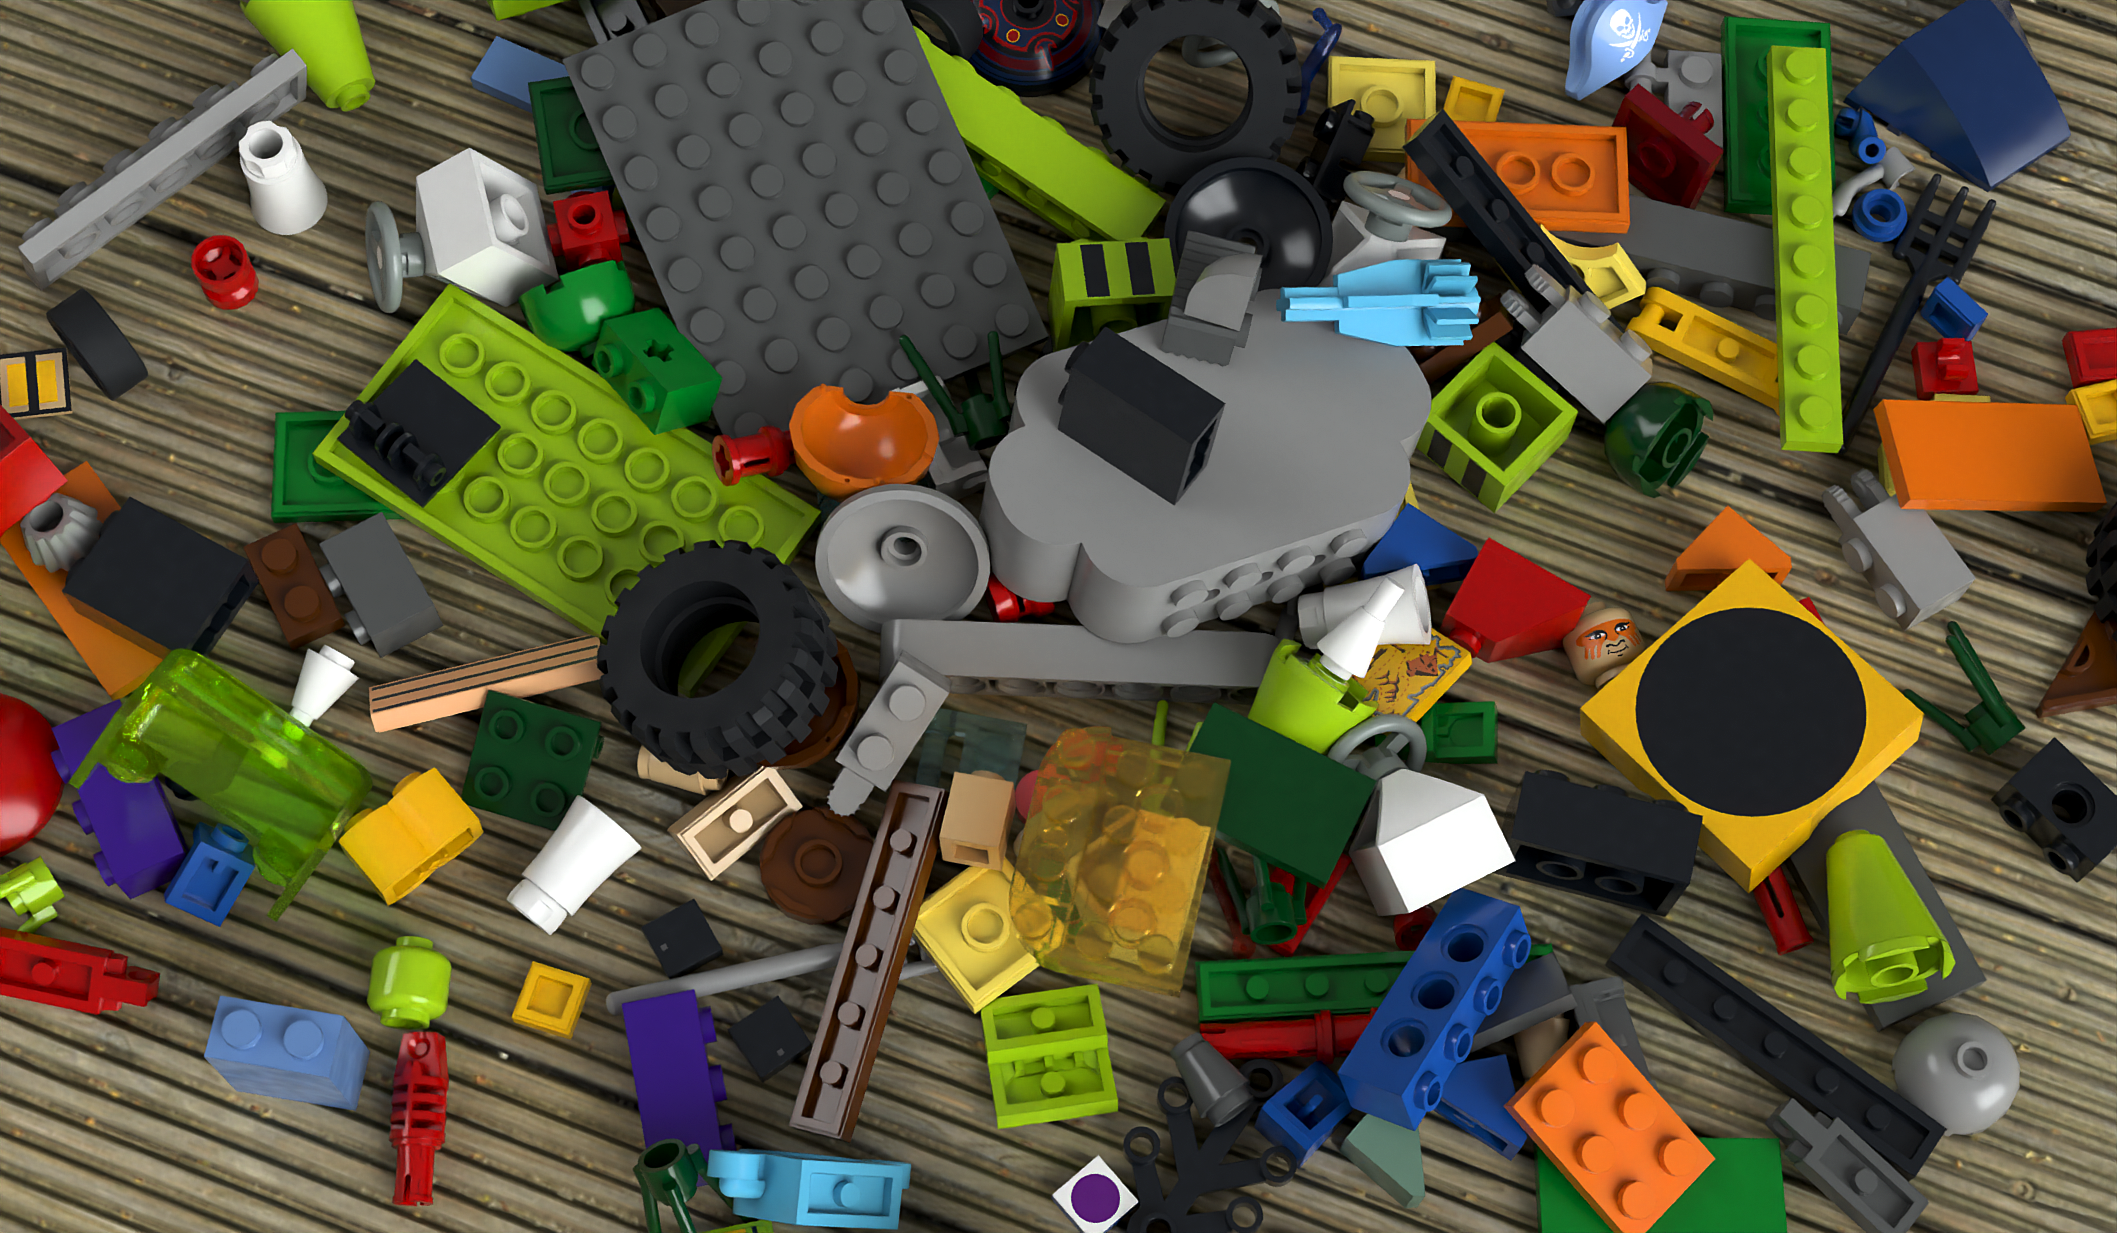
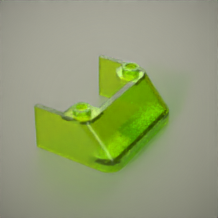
M183 648L172 650L116 711L68 782L77 789H80L101 764L106 767L113 777L125 783H147L152 781L161 772L260 839L253 849V858L260 874L269 882L285 887L266 915L275 922L278 921L327 854L373 785L369 772L357 760L205 656Z

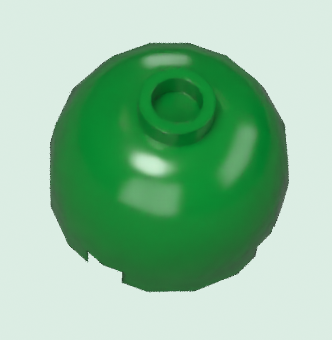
M615 260L590 265L559 276L561 281L549 288L551 293L547 294L544 285L541 284L522 294L518 298V303L534 336L547 346L556 348L563 353L580 351L583 360L593 358L604 320L634 313V291L622 260L617 264Z

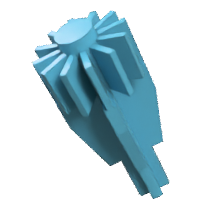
M1461 259L1390 260L1333 275V287L1280 288V299L1276 300V309L1281 311L1282 322L1334 321L1336 334L1393 347L1464 345L1463 340L1472 339L1473 335L1469 324H1478L1479 318L1476 315L1481 297H1479L1477 289L1474 287L1478 282L1477 276H1469L1471 267L1469 262H1461Z

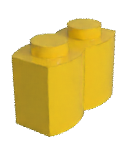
M432 768L423 774L421 772H414L406 776L395 786L392 791L393 798L386 805L376 810L367 808L352 817L344 827L345 834L338 841L345 855L388 906L412 892L437 868L454 859L484 833L479 818L436 768Z

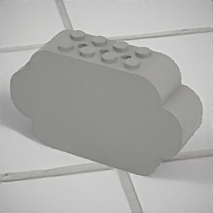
M1280 289L1259 291L1256 294L1255 301H1249L1246 313L1253 314L1246 346L1245 348L1234 346L1229 365L1223 367L1217 362L1210 364L1207 360L1198 361L1195 357L1188 359L1184 355L1176 356L1173 352L1164 353L1161 350L1167 319L1118 333L1121 337L1226 403L1207 466L1174 506L1058 430L1063 407L1058 403V398L1070 375L1065 372V365L1077 346L1045 355L1033 362L1021 376L1016 391L1008 435L1000 441L991 457L978 522L989 544L990 567L997 579L1008 590L1022 598L1036 602L1067 600L1074 615L1085 628L1103 639L1117 643H1140L1166 634L1170 638L1179 637L1189 633L1200 623L1218 617L1221 620H1231L1247 612L1251 606L1272 600L1274 603H1282L1296 597L1303 589L1324 583L1325 586L1340 584L1362 569L1365 560L1395 521L1408 490L1411 478L1409 462L1431 410V392L1421 369L1405 346L1393 347L1336 334L1334 321L1282 322L1281 311L1276 309V300L1280 299Z

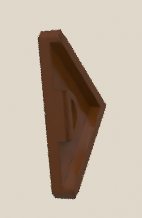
M2094 610L2036 708L2037 718L2117 704V642L2111 637L2117 630V622L2113 617L2107 619L2102 624Z

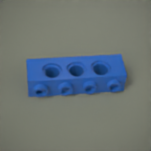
M1462 887L1452 892L1337 1072L1352 1108L1412 1131L1417 1129L1427 1111L1430 1112L1436 1108L1442 1097L1444 1083L1456 1064L1463 1062L1467 1058L1473 1044V1036L1486 1015L1489 1016L1496 1011L1501 1001L1503 988L1515 968H1521L1529 956L1531 937L1528 934L1520 906Z

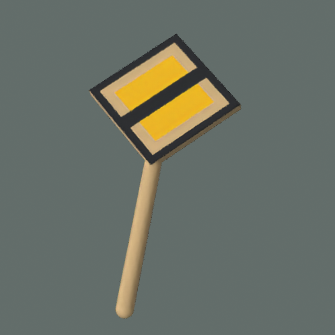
M67 347L0 355V405L14 420L73 414Z

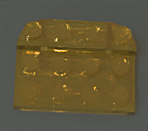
M1112 727L1070 728L1060 734L1057 742L1048 750L1040 764L1009 891L1011 925L1019 942L1029 954L1036 958L1037 964L1059 973L1180 998L1229 778L1231 760L1112 736Z

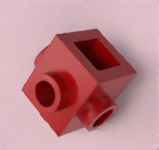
M608 190L596 193L580 191L569 195L566 199L553 201L557 223L547 224L550 244L554 257L565 255L569 272L610 260H615L616 264L621 260L623 261L620 244L630 242L624 210L612 211Z

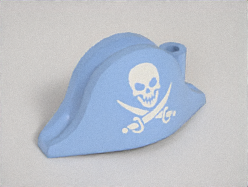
M1584 0L1575 14L1570 31V59L1565 83L1566 95L1580 101L1640 63L1655 43L1668 2L1666 0Z

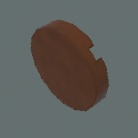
M829 806L813 807V810H804L800 813L796 811L783 817L767 834L760 852L761 882L771 903L788 918L809 925L833 924L851 916L872 852L873 840L867 828L851 814L849 817L847 815L842 817L840 814L835 815V812L830 810Z

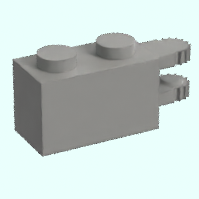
M1534 264L1525 273V277L1528 279L1529 284L1538 293H1541L1551 305L1540 314L1522 295L1510 289L1500 298V302L1526 328L1522 336L1521 349L1604 424L1652 377L1653 360L1649 357L1652 354V350L1634 331L1628 329L1625 333H1622L1608 320L1611 316L1610 311L1594 294L1586 291L1581 295L1571 285L1565 289L1546 271Z
M1867 469L1859 470L1851 475L1850 479L1853 491L1860 498V502L1867 511L1861 513L1853 500L1847 496V492L1840 488L1839 485H1833L1822 492L1823 495L1821 496L1825 504L1824 507L1827 508L1831 517L1843 532L1838 541L1842 545L1845 560L1854 571L1864 575L1875 590L1876 600L1882 611L1888 617L1896 619L1904 631L1958 601L1976 579L1927 512L1923 509H1900L1897 495L1895 494L1890 497L1881 483L1872 475V472H1869Z
M902 650L860 715L850 735L840 746L835 761L843 766L838 772L836 780H833V786L830 787V793L827 795L829 798L827 804L830 805V810H833L835 815L840 814L841 817L843 815L849 817L850 814H855L856 810L860 809V804L865 802L874 786L886 792L950 693L952 685L950 679Z

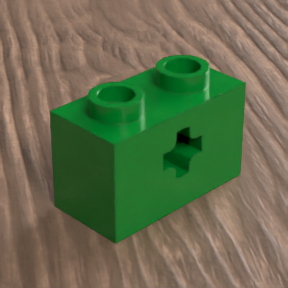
M660 308L604 320L591 362L598 373L626 402L631 411L641 419L654 435L709 421L712 407L723 379L683 334L679 333L677 327Z

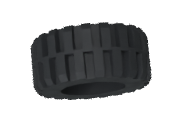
M1131 0L1123 7L1117 18L1111 22L1094 57L1093 70L1089 80V93L1092 94L1093 102L1090 110L1094 126H1100L1103 133L1101 142L1109 154L1116 153L1123 161L1121 168L1133 178L1137 173L1149 180L1148 187L1162 193L1164 187L1180 191L1183 185L1196 173L1222 160L1236 157H1259L1275 161L1281 154V148L1286 139L1289 140L1296 125L1298 109L1300 108L1302 76L1301 64H1299L1297 57V47L1291 33H1287L1283 27L1282 18L1272 6L1267 8L1259 0ZM1188 35H1202L1217 39L1229 46L1238 55L1245 67L1248 78L1247 101L1238 118L1219 133L1208 136H1188L1177 133L1157 120L1148 106L1144 91L1147 67L1153 56L1164 45L1177 38Z
M715 540L694 543L693 551L686 553L680 547L663 555L666 560L655 568L651 564L647 565L637 574L640 581L631 590H628L626 587L623 589L614 602L619 607L614 617L608 615L605 620L601 635L607 640V645L599 646L597 651V668L604 674L599 681L603 698L612 706L611 713L618 722L660 762H667L675 771L689 776L696 774L698 771L705 779H723L727 776V769H731L740 777L756 772L758 770L756 763L766 759L771 765L787 755L784 748L794 739L800 744L812 731L808 723L814 714L819 717L823 716L830 699L824 693L825 687H833L836 684L838 666L831 659L836 656L838 647L836 635L828 627L830 623L829 617L787 564H783L775 554L762 547L752 549L747 542L728 540L724 542V546L721 548ZM744 621L759 623V641L755 654L745 671L733 683L714 694L704 697H679L678 680L680 670L687 655L699 640L709 632L726 624Z

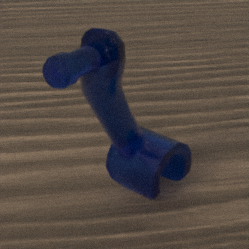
M1320 7L1316 8L1312 15L1325 32L1301 66V99L1297 116L1302 115L1306 111L1311 92L1310 84L1338 42L1342 32V24H1333L1326 15L1325 10Z

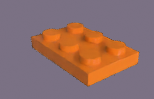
M1596 1021L1585 1022L1503 1106L1614 1233H1646L1715 1160V1157Z

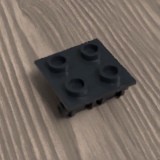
M415 359L374 402L363 403L361 400H356L347 408L345 418L350 421L349 427L337 440L423 509L497 433L501 426Z

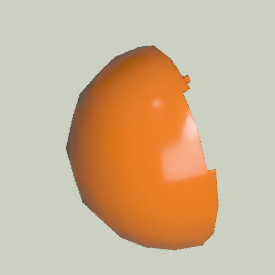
M826 384L814 387L796 404L789 423L797 466L822 494L839 503L844 502L863 490L888 484L916 485L926 476L940 438L935 416L923 401L913 393L889 391L888 396L883 401L877 404L863 405L851 401L845 395L843 387L826 386Z

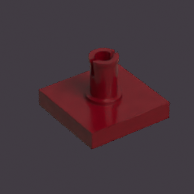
M1638 83L1624 96L1612 124V127H1626L1628 181L1652 200L1695 210L1724 152L1722 148L1704 135L1714 126L1713 116L1706 108L1694 120L1692 116L1702 106L1699 102L1694 101L1688 102L1683 107V110L1677 114Z

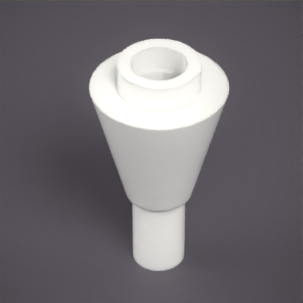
M1386 576L1365 606H1360L1316 643L1317 647L1324 653L1319 660L1321 664L1344 680H1349L1352 674L1365 678L1386 623L1384 619L1401 597L1405 588L1392 578Z
M325 644L319 654L308 649L291 703L293 708L274 740L295 751L314 719L317 720L359 679V677L350 672L355 662Z

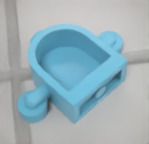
M710 1149L707 1176L719 1178V1188L722 1194L727 1197H734L732 1213L736 1215L792 1225L898 1230L902 1189H909L911 1163L874 1159L860 1160L773 1150L739 1149V1151Z

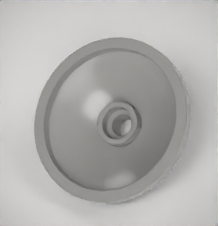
M911 484L876 486L846 499L835 508L825 521L819 534L815 555L817 577L830 602L839 612L854 623L877 633H881V627L884 623L897 619L961 621L981 600L989 581L991 565L989 544L976 518L953 498L931 488ZM907 537L913 539L914 541L905 543L900 541L898 538Z

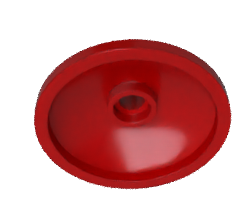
M0 693V857L19 849L45 827L58 807L65 786L51 757V752L59 749L51 729L53 727L31 705Z

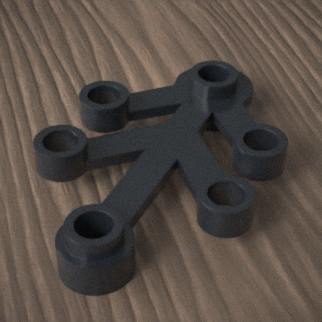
M1253 1059L1240 1067L1239 1071L1248 1080L1254 1073L1265 1074L1270 1079L1271 1087L1267 1091L1258 1092L1249 1085L1247 1088L1255 1097L1254 1101L1230 1121L1219 1127H1214L1199 1151L1190 1112L1193 1100L1181 1077H1170L1162 1082L1157 1093V1105L1161 1112L1166 1115L1179 1180L1164 1201L1154 1162L1160 1150L1158 1135L1152 1129L1144 1126L1135 1127L1126 1134L1123 1142V1155L1132 1164L1140 1206L1130 1218L1127 1233H1147V1227L1154 1222L1165 1224L1170 1233H1256L1263 1221V1210L1260 1204L1251 1197L1242 1196L1234 1199L1229 1204L1227 1210L1192 1215L1186 1214L1197 1197L1202 1194L1263 1183L1273 1187H1281L1292 1180L1297 1169V1161L1294 1154L1282 1146H1274L1267 1149L1260 1158L1220 1165L1256 1111L1260 1112L1264 1104L1284 1087L1283 1075L1274 1063L1265 1059ZM1179 1088L1186 1094L1187 1101L1182 1106L1173 1107L1165 1101L1164 1093L1168 1089ZM1138 1137H1144L1151 1142L1153 1151L1148 1156L1139 1157L1131 1151V1141ZM1272 1157H1281L1287 1162L1289 1172L1284 1176H1274L1268 1171L1266 1162ZM1239 1207L1249 1208L1254 1213L1255 1223L1249 1227L1237 1225L1233 1220V1211Z

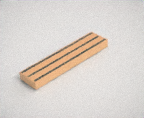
M589 634L369 687L370 715L375 732L380 733L483 708L488 690L524 698L599 680L604 675L597 668V651L599 646H601V642L598 637Z

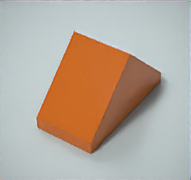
M1727 506L1676 559L1665 579L1666 591L1714 590L1749 558L1781 586L1792 569L1791 557L1732 508Z

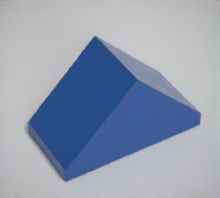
M1407 503L1390 529L1363 563L1358 581L1386 575L1414 564L1420 567L1426 586L1464 581L1478 556L1477 547Z
M1506 1054L1457 1063L1444 1083L1442 1097L1433 1111L1510 1161L1515 1157L1527 1139L1524 1129L1503 1107L1516 1094Z
M1316 1060L1264 1104L1254 1128L1273 1146H1282L1289 1149L1294 1154L1297 1168L1299 1169L1355 1109L1349 1103L1341 1080L1327 1066Z

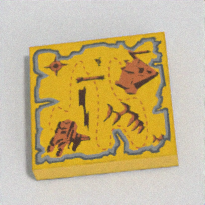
M1431 628V642L1429 645H1377L1365 678H1360L1353 674L1351 677L1368 691L1363 702L1376 700L1379 704L1372 717L1383 714H1398L1417 722L1473 662L1469 651ZM1384 732L1382 734L1388 736L1391 732Z

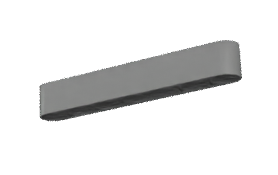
M897 619L888 621L881 627L878 682L879 684L882 683L898 656L904 650L952 681L951 694L1160 701L1163 699L1167 702H1215L1217 704L1252 705L1274 649L1277 648L1280 641L1277 637L1266 633L1192 630L1185 635L1170 638L1166 634L1140 643H1117L1095 635L1084 626Z

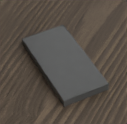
M1873 780L1859 794L1847 799L1830 811L1812 832L1810 838L1789 856L1784 863L1829 943L1826 852L1835 844L1838 836L1848 831L1866 830L1870 834L1879 835L1886 841L1950 944L1956 963L1946 978L1942 980L1939 970L1925 978L1928 989L1917 995L1891 1002L1862 1003L1877 1032H1880L1979 987L1987 979Z

